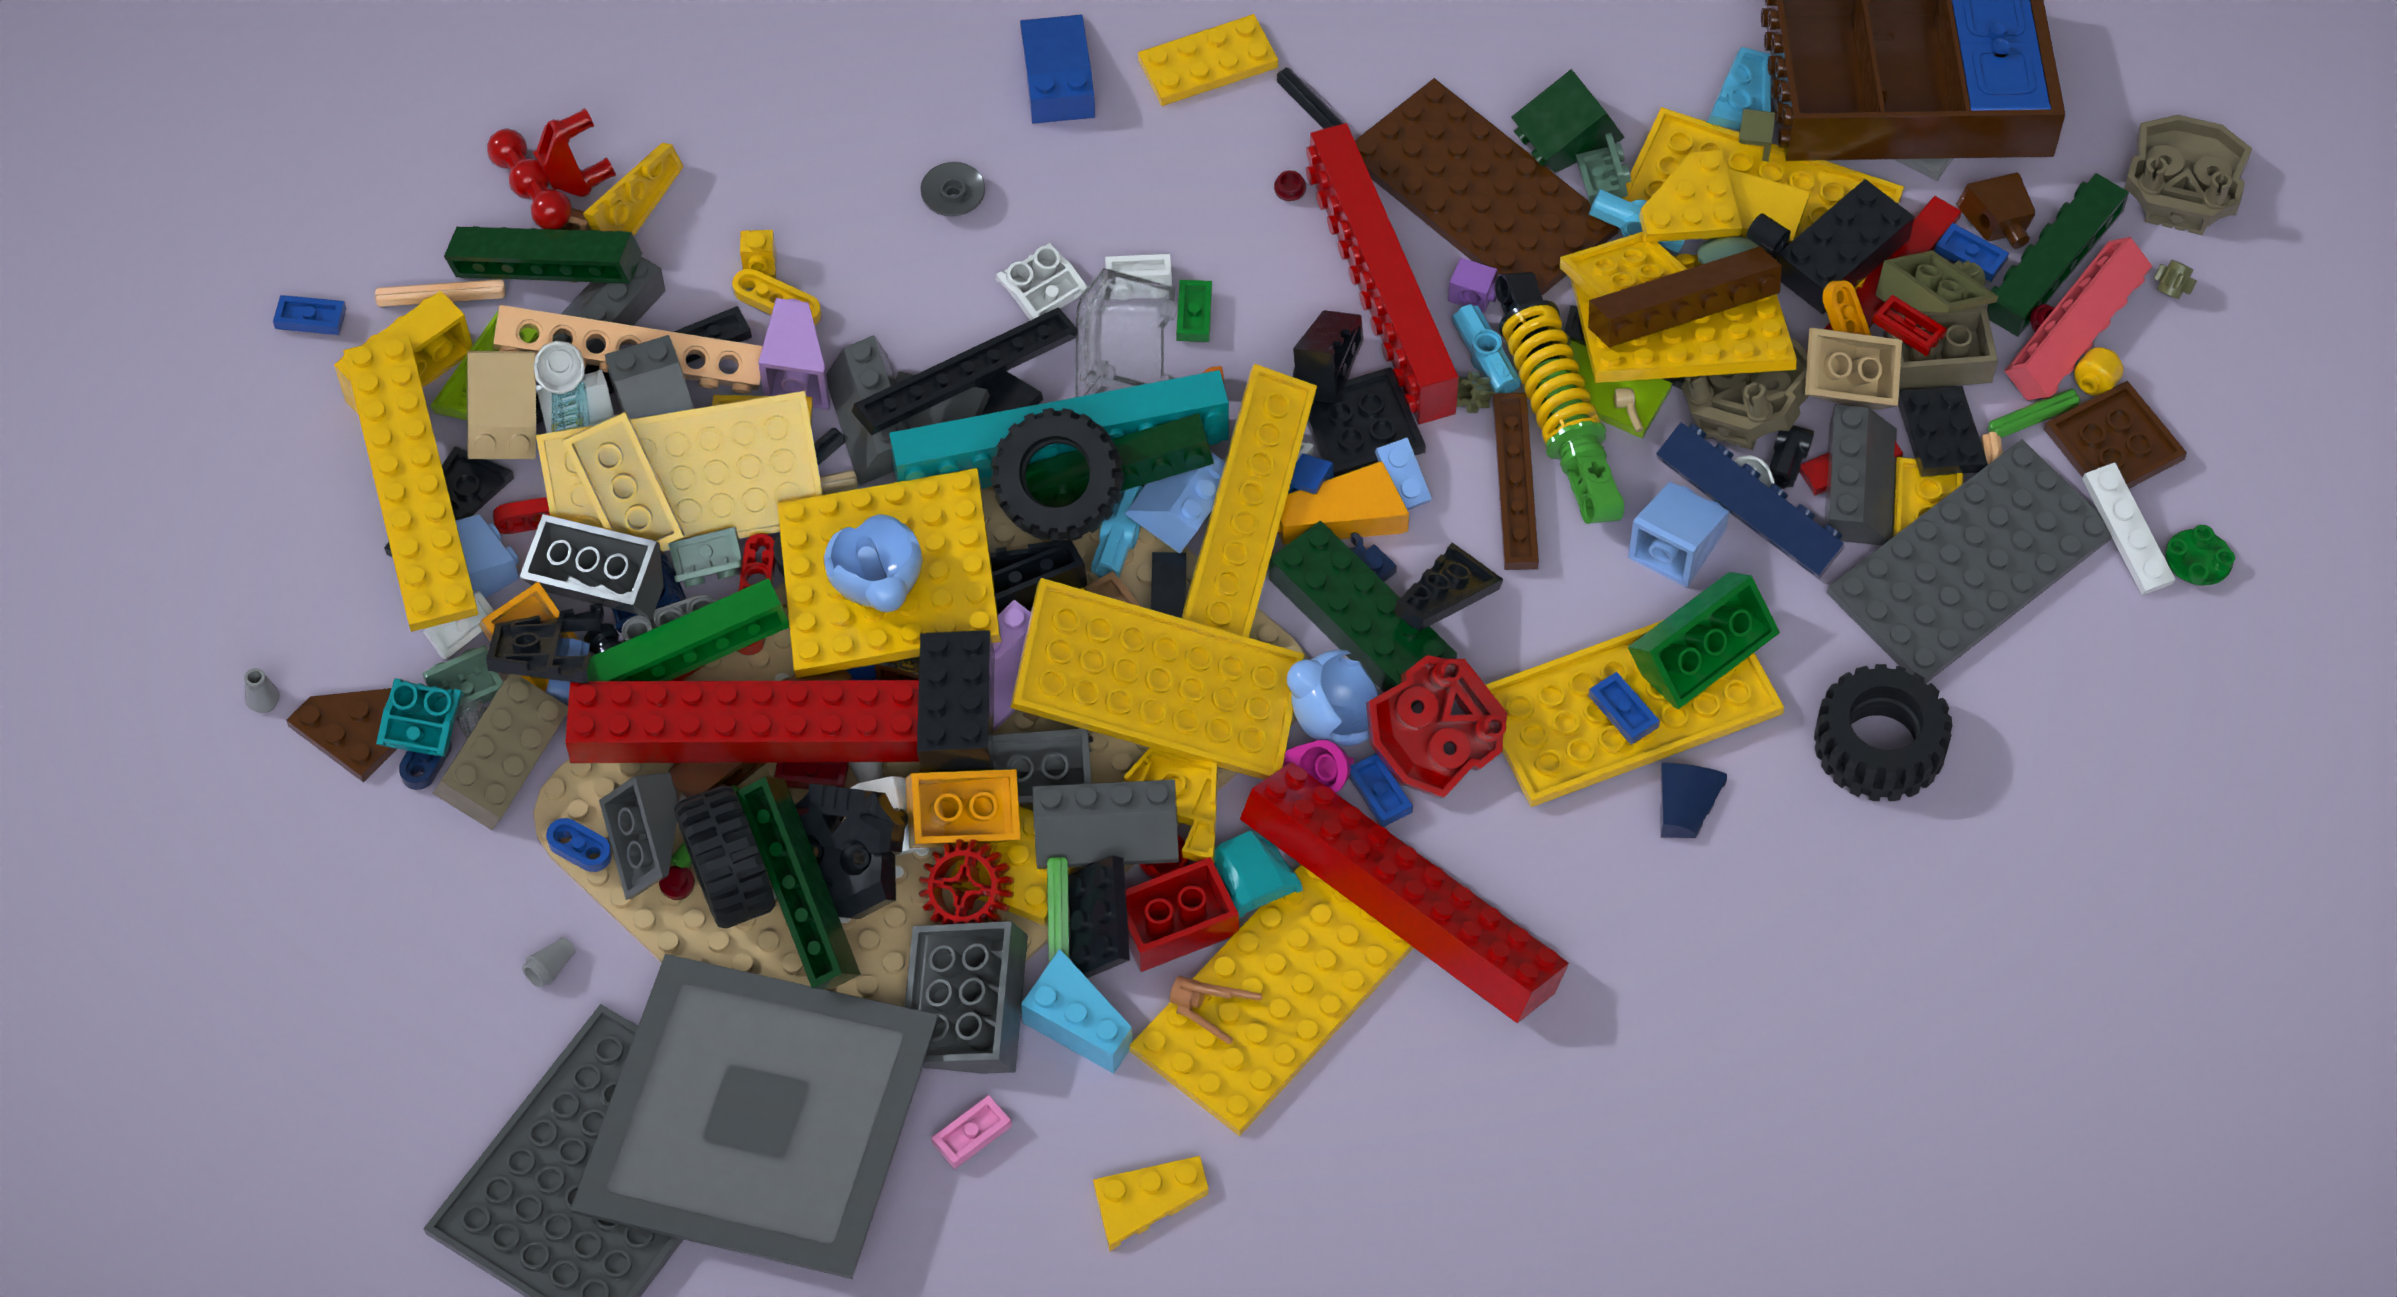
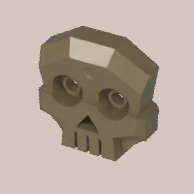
M2182 115L2140 123L2138 130L2136 156L2132 157L2124 189L2138 200L2146 214V223L2163 224L2162 226L2175 227L2177 230H2188L2190 233L2203 235L2205 229L2217 220L2237 214L2245 184L2240 178L2248 163L2252 148L2222 124Z
M1791 338L1797 358L1796 370L1685 377V382L1681 389L1686 402L1689 404L1690 413L1695 425L1707 434L1706 437L1712 439L1715 437L1716 440L1723 442L1726 440L1727 443L1739 444L1740 447L1753 450L1758 438L1775 431H1789L1801 414L1799 406L1809 397L1805 395L1808 353L1796 339Z

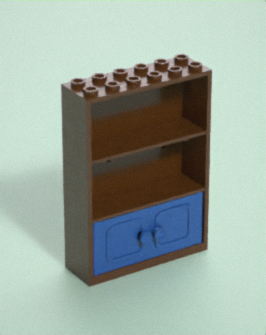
M1765 0L1767 7L1761 9V27H1766L1767 29L1764 35L1765 51H1770L1771 56H1768L1767 64L1768 74L1774 77V80L1771 82L1772 99H1777L1774 112L1775 123H1780L1781 125L1778 131L1779 148H1784L1786 161L2054 157L2066 114L2044 0Z

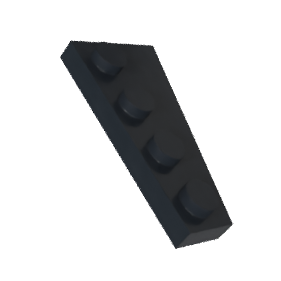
M1452 542L1447 547L1446 553L1444 555L1441 554L1435 560L1434 566L1430 570L1427 569L1422 574L1420 581L1414 583L1397 601L1394 613L1405 620L1409 626L1421 631L1498 591L1503 578Z

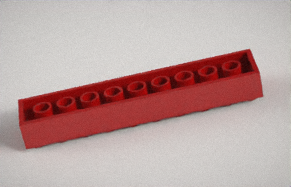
M1344 123L1311 132L1310 146L1306 147L1309 166L1306 167L1308 182L1310 185L1316 186L1318 205L1321 210L1326 209L1330 233L1332 235L1336 234L1338 237L1340 256L1342 260H1348L1351 282L1353 285L1358 284L1360 288L1361 305L1365 311H1370L1373 333L1375 336L1380 335L1382 339L1383 356L1386 362H1392L1394 375L1399 386L1404 390V397L1411 413H1414L1418 425L1455 415L1459 377L1348 124Z
M919 680L589 681V683L584 684L570 682L565 744L570 763L919 762L917 754Z
M1290 762L1251 789L1240 817L1241 821L1518 1024L1556 993L1569 965L1566 960L1531 936L1525 929L1520 928L1502 915L1496 908L1491 907L1480 899L1470 889L1447 875L1441 868L1418 854L1412 847L1407 846L1396 838L1386 828L1363 814L1357 807L1352 806L1341 798L1331 788L1308 774L1303 768Z

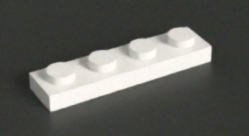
M2114 462L2085 473L2082 480L2141 595L2143 596L2172 585L2176 579L2116 463Z

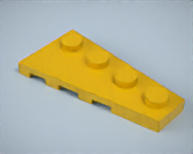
M661 143L583 213L592 230L632 232L633 236H635L684 167L673 145Z

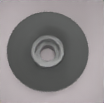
M947 162L937 165L924 176L921 182V197L925 205L933 212L944 216H959L971 212L981 203L985 194V183L981 174L972 166L961 162Z

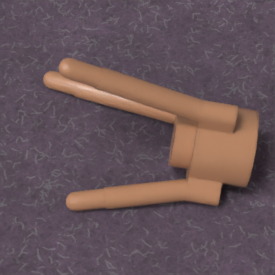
M1179 975L1174 981L1169 1000L1171 1003L1178 1005L1177 1014L1190 1018L1217 1038H1220L1227 1044H1232L1233 1039L1192 1011V1008L1201 1007L1205 994L1227 999L1234 996L1258 1001L1262 1000L1263 996L1260 993L1202 983Z

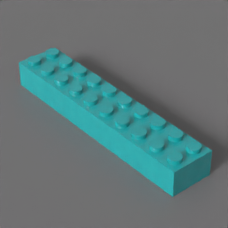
M1217 370L889 433L896 482L978 468L981 489L992 486V458L997 455L998 448L996 446L1000 439H1005L1009 434L1008 429L1014 423L1018 425L1024 421V416L1032 412L1036 415L1042 413L1043 409L1053 408L1055 411H1062L1065 408L1071 409L1080 415L1083 413L1092 418L1098 425L1100 424L1111 439L1200 413L1209 445H1215L1221 441L1229 440V402L1221 372ZM1051 444L1035 453L1028 464L1077 449L1066 444Z

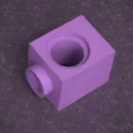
M1460 257L1449 282L1448 301L1461 306L1469 304L1479 306L1481 312L1485 313L1489 302H1495L1497 299L1495 293L1497 269Z

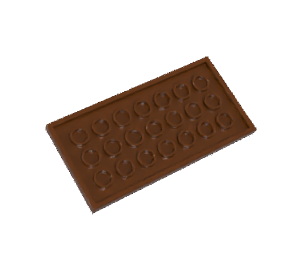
M1435 78L1355 140L1370 177L1374 182L1471 261L1496 268L1497 276L1506 273L1533 272L1536 276L1541 295L1545 294L1567 276L1560 269V257L1607 243L1618 233V227L1588 215L1591 206L1587 199L1547 167H1541L1532 155Z

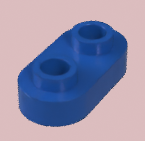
M569 818L558 819L549 825L546 832L549 848L560 857L589 872L601 871L611 862L612 852L610 844L606 838ZM563 838H571L567 843L560 842ZM592 854H600L596 859H589V856Z

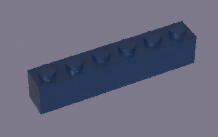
M1680 422L1656 453L1657 459L1710 499L1721 504L1723 508L1729 510L1730 514L1820 580L1844 549V543L1840 541L1843 537L1842 534L1828 524L1824 528L1813 521L1815 514L1802 504L1795 507L1785 500L1788 494L1777 485L1772 483L1770 487L1766 486L1758 480L1761 476L1758 471L1746 463L1742 467L1732 460L1734 454L1720 443L1714 447L1705 440L1707 434L1698 426L1691 423L1687 427Z

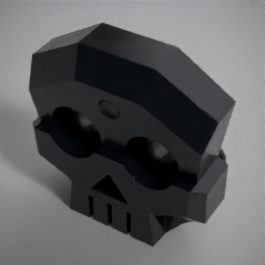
M809 784V792L795 806L812 850L815 847L818 848L816 860L838 916L861 919L896 901L895 855L902 853L905 827L909 821L907 812L903 809L893 808L886 793ZM862 853L866 856L863 864L860 863V855Z

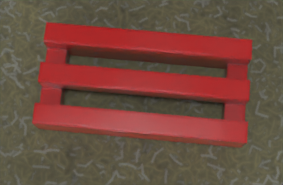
M1893 294L1873 315L1872 319L1874 324L1926 357L1931 352V348H1935L1938 345L1939 339H1943L1947 332V328ZM1890 308H1892V309L1896 310L1897 312H1899L1900 314L1904 315L1905 318L1901 317L1900 315H1898V314L1895 313L1894 311L1890 310ZM1916 324H1918L1919 326L1923 327L1924 329H1926L1927 331H1929V332L1932 333L1933 335H1930V334H1928L1927 332H1925L1924 330H1922L1921 328L1917 327Z

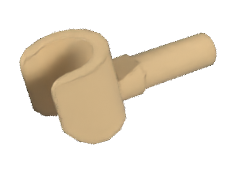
M1630 388L1615 389V408H1627V414L1635 431H1642L1644 428L1636 412L1634 391Z

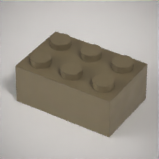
M1978 306L1950 313L1921 312L1947 328L1946 336L1943 339H1939L1938 345L1935 348H1931V352L1927 357L1902 341L1899 390L1992 383L1998 359L1986 306ZM1897 313V314L1900 315L1901 317L1905 318L1904 315H1902V314H1900V313ZM1916 324L1917 327L1921 328L1922 330H1924V331L1927 332L1928 334L1933 335L1932 333H1930L1929 331H1927V330L1924 329L1923 327H1921V326H1919L1918 324ZM1884 330L1883 337L1898 339Z

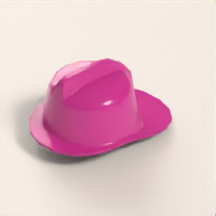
M1317 740L1286 751L1283 767L1293 762L1336 793L1342 789L1348 780L1351 765L1355 762L1354 758L1348 757L1347 753L1335 743L1329 740Z

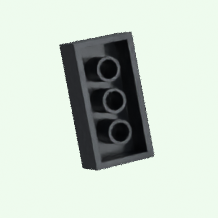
M1864 179L1778 253L1777 261L1782 265L1781 283L1823 315L1826 312L1823 304V291L1826 285L1831 281H1848L1853 287L1857 286L1880 266L1884 260H1887L1910 240L1915 216L1868 180Z
M990 630L920 633L917 754L922 773L993 770L995 652Z

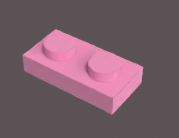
M988 1095L931 1137L932 1144L949 1164L956 1169L1011 1128L1012 1122Z

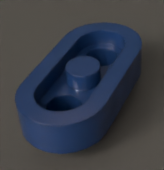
M451 740L446 757L407 751L399 765V773L404 785L414 790L424 789L431 785L451 751ZM417 772L424 773L419 777H414V774Z

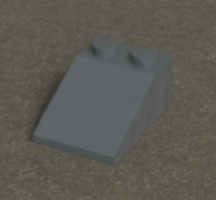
M669 335L605 354L608 374L622 412H627L630 419L694 409Z
M670 773L634 776L599 800L626 900L633 899L669 875L677 824L674 807L678 803L677 790Z

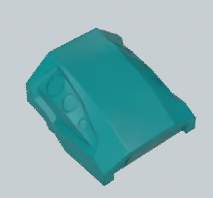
M394 678L388 701L383 710L376 744L446 757L455 716L461 697L464 696V691L459 689L446 690L437 686L429 687L421 683L415 684Z
M1250 830L1222 842L1215 849L1214 865L1235 905L1239 918L1245 916V913L1290 893L1303 891L1296 873L1282 858L1277 847L1256 831Z

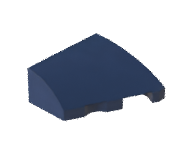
M1662 763L1661 838H1696L1703 826L1704 819L1710 814L1719 792L1726 785L1727 773L1694 765Z

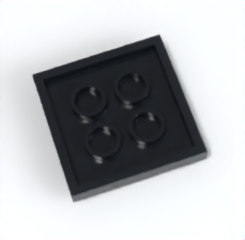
M1391 367L1348 379L1337 404L1313 401L1307 425L1321 458L1333 462L1334 478L1378 463L1379 461L1375 454L1377 448L1404 438H1408L1415 456L1425 453L1426 445Z

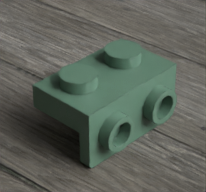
M1612 133L1605 134L1607 147L1576 155L1590 206L1593 204L1599 189L1620 198L1628 197L1626 183L1631 182L1630 172L1627 163L1621 164V162L1625 161L1621 143H1614Z
M736 527L668 543L676 576H674L675 583L684 582L685 588L705 583L704 576L717 574L718 580L738 575L737 568L742 567L743 555Z
M486 645L468 649L461 656L445 663H437L429 670L423 672L426 686L464 691V696L461 697L456 716L491 701L503 683L498 672L488 671L486 661L488 649Z

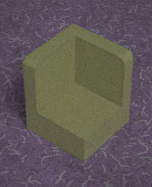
M1743 109L1739 142L1741 144L1764 146L1762 161L1769 162L1775 113Z

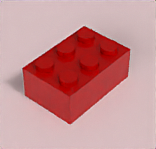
M1211 857L1126 889L1129 949L1140 972L1231 938L1239 931V914Z

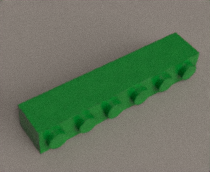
M767 578L591 656L592 670L589 681H670L789 628V621L770 579Z

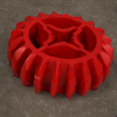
M958 839L955 843V849L951 844H944L943 851L945 856L934 851L932 858L936 861V864L925 863L923 865L925 870L930 871L929 878L925 876L919 878V882L928 884V888L918 893L920 897L930 899L922 906L924 911L935 909L930 920L935 923L942 920L941 925L989 922L988 918L994 922H1000L1002 919L997 910L1008 911L1010 909L1008 904L1003 903L1004 897H1014V892L1005 890V885L1014 883V878L1003 876L1011 867L1008 863L998 865L1003 857L1002 853L996 851L991 854L992 846L984 843L979 849V841L971 839L968 846L962 839ZM965 859L964 865H960L959 872L954 877L944 878L952 865ZM977 861H980L988 870L991 886L981 882L979 878L980 869L976 868ZM972 883V886L981 889L979 891L971 890L964 892L961 891V888L953 887L952 885ZM942 889H947L953 894V906L956 907L955 914L947 907L942 896ZM982 896L989 897L986 904L979 911L968 916L969 910H973L974 902Z

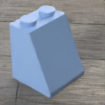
M1669 482L1633 521L1628 558L1688 588L1725 532L1729 510L1723 508L1718 502L1708 501L1694 494L1688 487L1678 486Z
M480 514L456 520L473 591H480L484 598H487L519 579L516 565L519 564V559L510 546L505 548L500 542L502 540L501 535L493 523L487 525Z

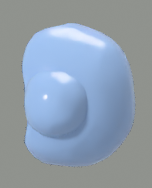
M882 514L869 517L856 529L847 527L835 533L831 537L824 554L826 575L835 590L856 604L873 607L885 613L893 612L902 606L906 595L911 591L919 577L923 562L922 551L914 532L895 517Z
M1331 650L1319 654L1311 660L1303 659L1293 664L1287 674V685L1291 691L1292 707L1301 728L1311 738L1315 740H1329L1337 746H1353L1369 739L1366 702L1378 696L1377 687L1359 661L1342 657L1343 655L1351 654L1348 650Z

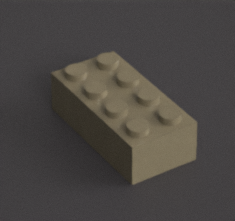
M509 674L432 794L488 829L493 830L567 715L568 706L521 676Z

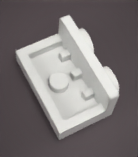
M1170 254L1105 257L1107 296L1127 297L1129 295L1145 294L1157 296L1172 293Z

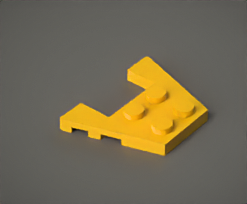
M1149 748L1125 774L1123 782L1175 780L1177 820L1180 823L1192 826L1182 849L1183 858L1198 862L1211 857L1214 863L1218 790L1217 763L1188 759Z

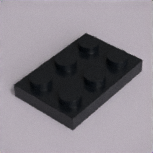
M1962 386L1899 390L1898 407L1921 477L1978 473L1988 465Z
M1111 856L1068 875L1069 924L1072 943L1071 958L1073 964L1086 978L1130 961L1124 858Z

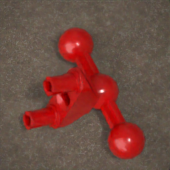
M585 108L561 121L552 119L547 122L537 150L533 152L536 160L525 158L528 153L526 140L515 130L508 128L498 130L490 136L487 143V153L491 162L500 168L510 169L508 175L509 185L514 194L520 198L532 199L530 206L531 216L536 225L542 229H560L568 223L572 215L570 200L565 194L557 191V189L579 197H586L592 191L591 188L616 176L607 157L583 170L579 169L568 145L569 139L594 127V123Z

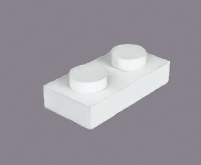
M473 591L479 615L429 627L423 631L442 659L447 660L481 633L482 629L479 626L481 619L494 611L480 591Z

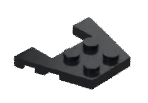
M603 603L590 605V611L574 614L573 608L560 611L558 618L541 621L538 615L496 624L486 658L488 671L583 684L589 683L592 670L591 656L559 657L565 632L601 631L604 618Z

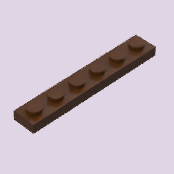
M1495 393L1493 395V414L1504 570L1538 569L1539 558L1526 393Z

